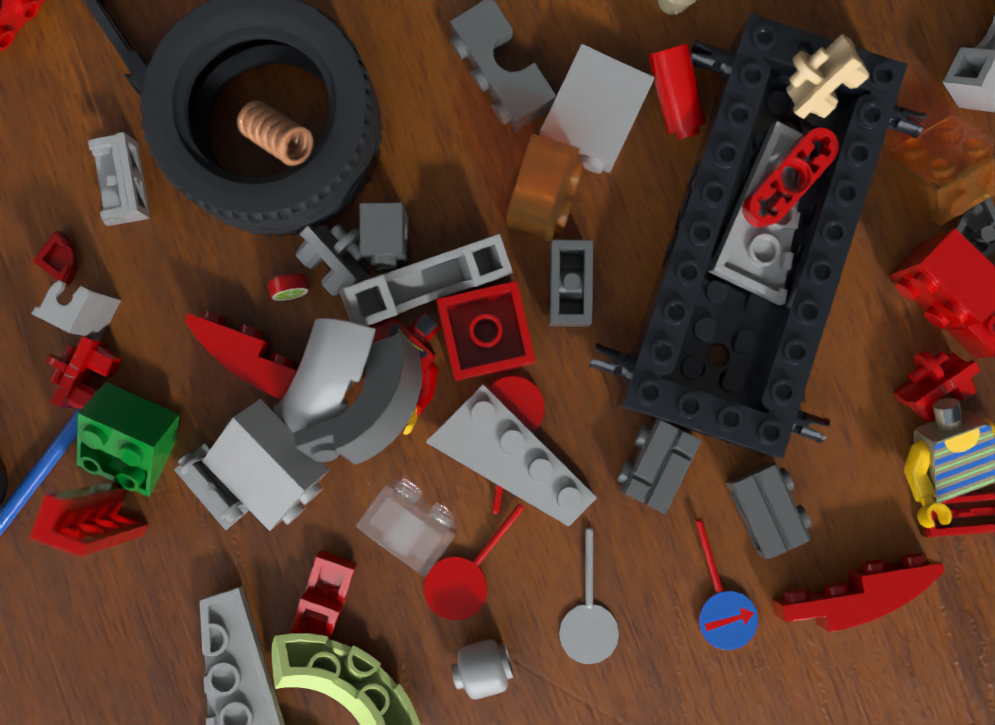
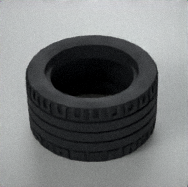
M213 0L205 2L198 8H194L187 16L179 19L180 21L170 28L169 33L161 39L157 49L154 50L153 58L146 67V75L143 77L142 82L144 87L140 94L142 103L140 113L143 115L141 126L145 130L144 138L151 147L149 151L151 156L156 159L155 164L164 172L166 179L190 201L218 220L241 231L247 230L251 234L260 233L265 236L276 234L278 237L288 233L296 235L299 231H304L307 226L324 225V222L334 220L336 218L335 215L339 212H345L347 210L346 207L357 200L355 197L359 192L362 193L365 190L366 182L371 180V172L377 166L376 157H380L379 148L383 138L381 135L383 127L379 102L368 71L352 40H349L343 28H339L336 21L332 18H327L322 10L314 9L312 4L308 2L302 3L299 0ZM269 64L295 66L321 80L328 88L329 118L319 144L303 162L282 174L265 178L241 177L220 168L211 149L209 124L213 107L219 95L231 81L250 69Z

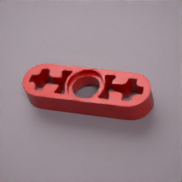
M816 128L800 136L745 198L742 211L746 221L758 228L779 222L836 158L839 151V142L836 135L829 129ZM820 141L822 144L819 149L821 154L809 159L808 162L804 161L802 158L808 156L815 147L813 142ZM785 167H792L799 174V184L795 189L787 188L782 182L781 175ZM774 193L780 196L774 199L767 207L770 214L760 216L758 213L761 208L759 202L769 199Z

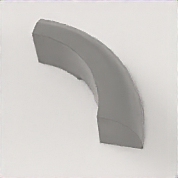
M315 319L298 371L285 396L274 406V413L293 433L333 419L347 410L348 399L343 397L346 390L352 387L354 381L359 382L375 329L336 319Z

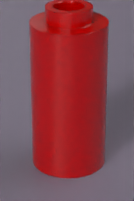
M688 43L648 54L667 134L675 133L677 140L700 134L699 126L706 124V119Z

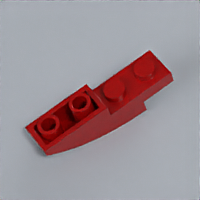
M203 310L201 317L187 313L184 321L195 337L214 358L243 381L282 400L298 371L293 368L295 360L276 353H272L271 358L267 359L272 343L261 339L264 332L243 324H240L238 331L224 326L226 318Z
M925 553L905 554L900 556L901 562L886 564V560L882 559L861 562V568L848 570L851 586H849L848 582H833L825 584L823 586L824 591L809 593V590L806 588L786 590L783 592L784 597L772 599L774 613L785 623L816 618L817 625L829 633L852 628L887 615L916 598L945 572L944 565L941 562L927 558Z

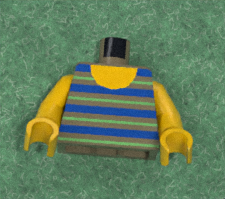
M944 398L933 404L935 421L915 429L913 432L914 444L910 448L904 465V474L915 501L922 504L917 514L918 521L926 528L935 526L931 517L932 510L936 512L940 524L946 525L951 522V511L941 502L995 483V423L988 418H980L969 410L961 411L959 401L954 398Z

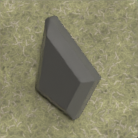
M981 184L973 191L954 228L980 253L988 258L995 251V206L985 185Z

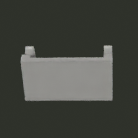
M125 132L88 141L89 150H92V154L95 156L103 211L100 212L101 220H104V224L112 226L150 219L138 142Z
M58 281L50 287L41 306L35 307L32 313L69 333L102 339L121 300L112 295L102 294L80 286L73 294L71 303L62 305L59 296L64 291L66 283Z

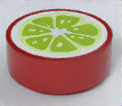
M301 273L281 275L273 278L267 284L270 299L273 301L292 300L310 292L307 276Z

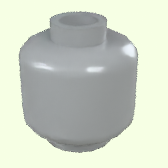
M486 639L461 647L457 654L458 663L451 665V672L457 690L464 688L467 695L474 700L506 691L508 679L514 678L506 646L499 647V644L493 639Z

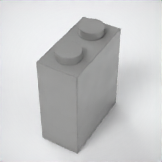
M581 44L540 130L539 141L545 143L544 148L557 156L565 157L568 154L581 160L580 165L591 172L600 174L603 170L610 174L655 77Z
M261 399L232 418L202 460L269 531L282 520L289 525L305 509L301 502L307 505L323 489L319 481L330 470L323 462H316L295 448L294 433Z

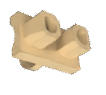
M841 34L826 50L821 47L813 56L800 51L793 58V63L798 70L789 78L791 84L786 90L794 102L795 107L793 110L795 114L804 119L811 112L825 118L836 108L838 102L834 90L841 83L851 89L857 88L868 78L869 73L865 64L859 58L851 39Z

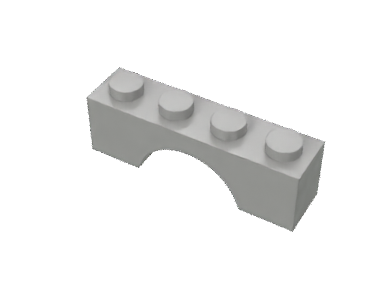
M995 14L986 36L976 47H960L943 80V84L958 108L995 112Z
M498 234L340 289L339 293L350 322L367 326L432 300L512 274L513 271L501 236Z

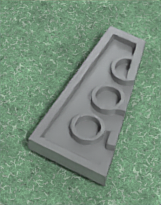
M778 121L769 127L708 272L777 305H783L786 302L787 290L784 289L787 271L791 270L794 254L791 253L794 230L798 229L800 213L797 212L799 200L779 222L762 228L750 225L744 218L742 211L743 202L749 193L799 137L803 135ZM810 154L802 159L808 162ZM785 167L781 175L782 182L787 188L795 189L799 184V174L794 168ZM774 193L769 199L759 202L761 205L758 211L760 216L770 214L767 207L774 199L780 196Z

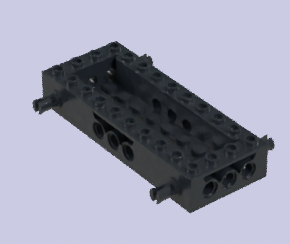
M751 13L735 36L729 51L695 39L691 52H693L691 53L693 66L720 74L721 82L634 351L628 354L596 342L593 351L610 359L611 362L591 359L588 366L589 368H595L622 377L623 384L616 407L653 419H659L668 424L770 457L784 458L791 433L814 440L820 444L824 442L827 436L810 428L809 424L830 426V419L801 411L799 407L887 129H892L916 139L924 128L918 124L927 118V113L895 105L908 64L855 47L859 58L863 61L869 73L868 78L860 86L852 89L841 83L834 90L838 99L836 108L825 118L810 112L803 119L794 113V102L786 90L791 84L789 78L798 70L793 63V58L800 51L813 56L821 47L826 50L835 40ZM777 121L793 124L797 131L802 134L816 128L829 129L836 135L839 142V151L836 158L799 199L797 212L800 213L798 229L794 230L791 253L794 254L791 270L787 271L784 288L787 290L786 302L783 305H777L748 290L738 291L732 286L731 282L708 272L769 127ZM820 141L813 142L815 147L811 151L809 159L821 154L819 151L822 146ZM712 344H718L726 351V361L720 367L712 366L707 361L706 352Z

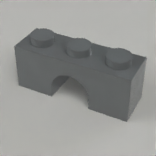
M483 0L450 21L452 37L449 38V42L461 60L466 57L473 67L470 74L482 93L488 90L495 101L491 105L502 125L509 123L514 132H517L550 111L556 95L535 62L518 72L506 71L496 63V55L502 49L512 44L513 29L494 0Z

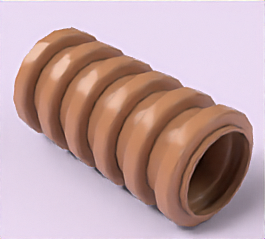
M262 101L250 102L242 108L238 117V127L244 136L289 165L299 164L308 157L313 141L312 135L307 129Z

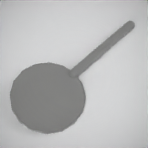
M591 527L585 530V604L577 605L569 610L562 619L559 630L561 646L567 655L575 661L585 664L599 663L608 658L616 648L619 638L618 625L612 614L601 605L593 604V529Z

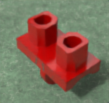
M82 336L77 348L67 344L61 357L48 354L45 362L55 368L49 381L58 385L50 403L60 408L82 409L99 390L89 385L94 373H99L105 377H112L121 363V358L107 349L108 343Z
M921 350L913 356V361L917 368L908 374L910 380L893 391L898 402L910 407L919 418L929 423L935 421L933 404L946 394L950 398L960 401L966 400L977 392L972 377L979 373L980 369L976 361H964L952 352L947 355L941 351L933 357L928 352Z

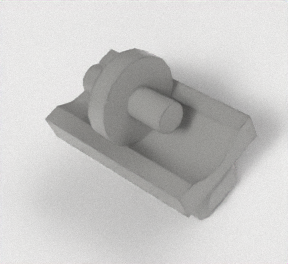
M324 224L315 228L307 226L300 234L305 241L296 252V257L310 269L316 268L323 260L332 270L321 282L332 296L340 295V289L368 280L372 276L359 262L363 258L360 254V246L358 245L360 242L359 228H355L347 233L340 224H337L332 230Z

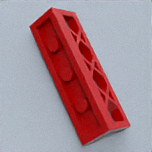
M111 482L45 494L29 539L83 557L144 536L148 524L119 514L127 490L118 483Z

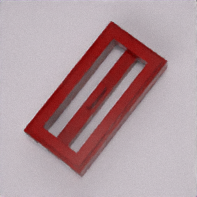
M995 490L968 492L941 503L994 500V506L950 509L952 518L995 515ZM932 510L931 517L935 525V520H938V516L936 512ZM995 522L921 528L922 536L927 538L995 532Z

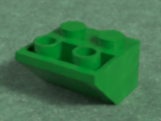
M105 382L78 412L77 465L90 474L101 475L119 483L126 490L136 491L149 497L176 442L180 414Z

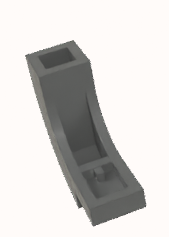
M401 333L372 343L365 363L364 385L356 401L341 415L294 432L295 448L316 462L332 461L341 454L355 465L370 459L385 449L406 426L416 407L422 382L419 351Z

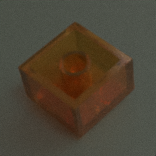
M531 135L507 211V229L550 242L554 232L563 233L572 202L565 201L566 194L574 196L584 163L577 161L580 148L539 135Z

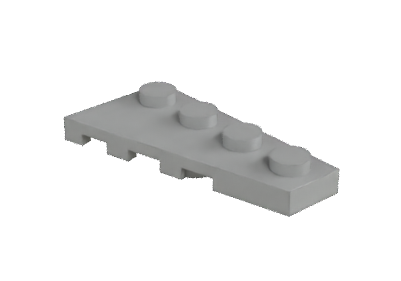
M483 384L426 440V443L567 526H570L597 498Z
M243 586L201 599L202 654L205 655L206 670L204 693H207L208 709L206 725H285Z

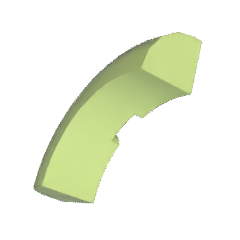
M299 633L277 635L274 637L272 643V670L275 689L300 687L324 693L345 706L360 725H420L415 709L400 684L397 685L380 667L381 663L368 653L354 645L349 647L329 640L324 635Z

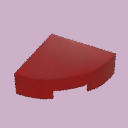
M55 230L32 260L33 263L56 280L65 282L66 286H70L77 269L76 252L69 238L61 231Z

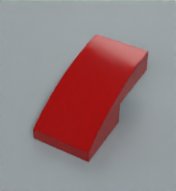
M322 550L318 552L306 590L300 599L290 634L308 633L324 635L329 640L332 639L358 563Z

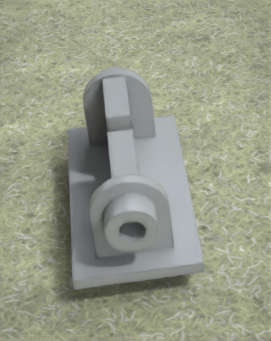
M204 443L193 454L189 452L178 461L180 465L174 470L221 526L227 530L244 516L249 509L202 462L210 450L208 445Z

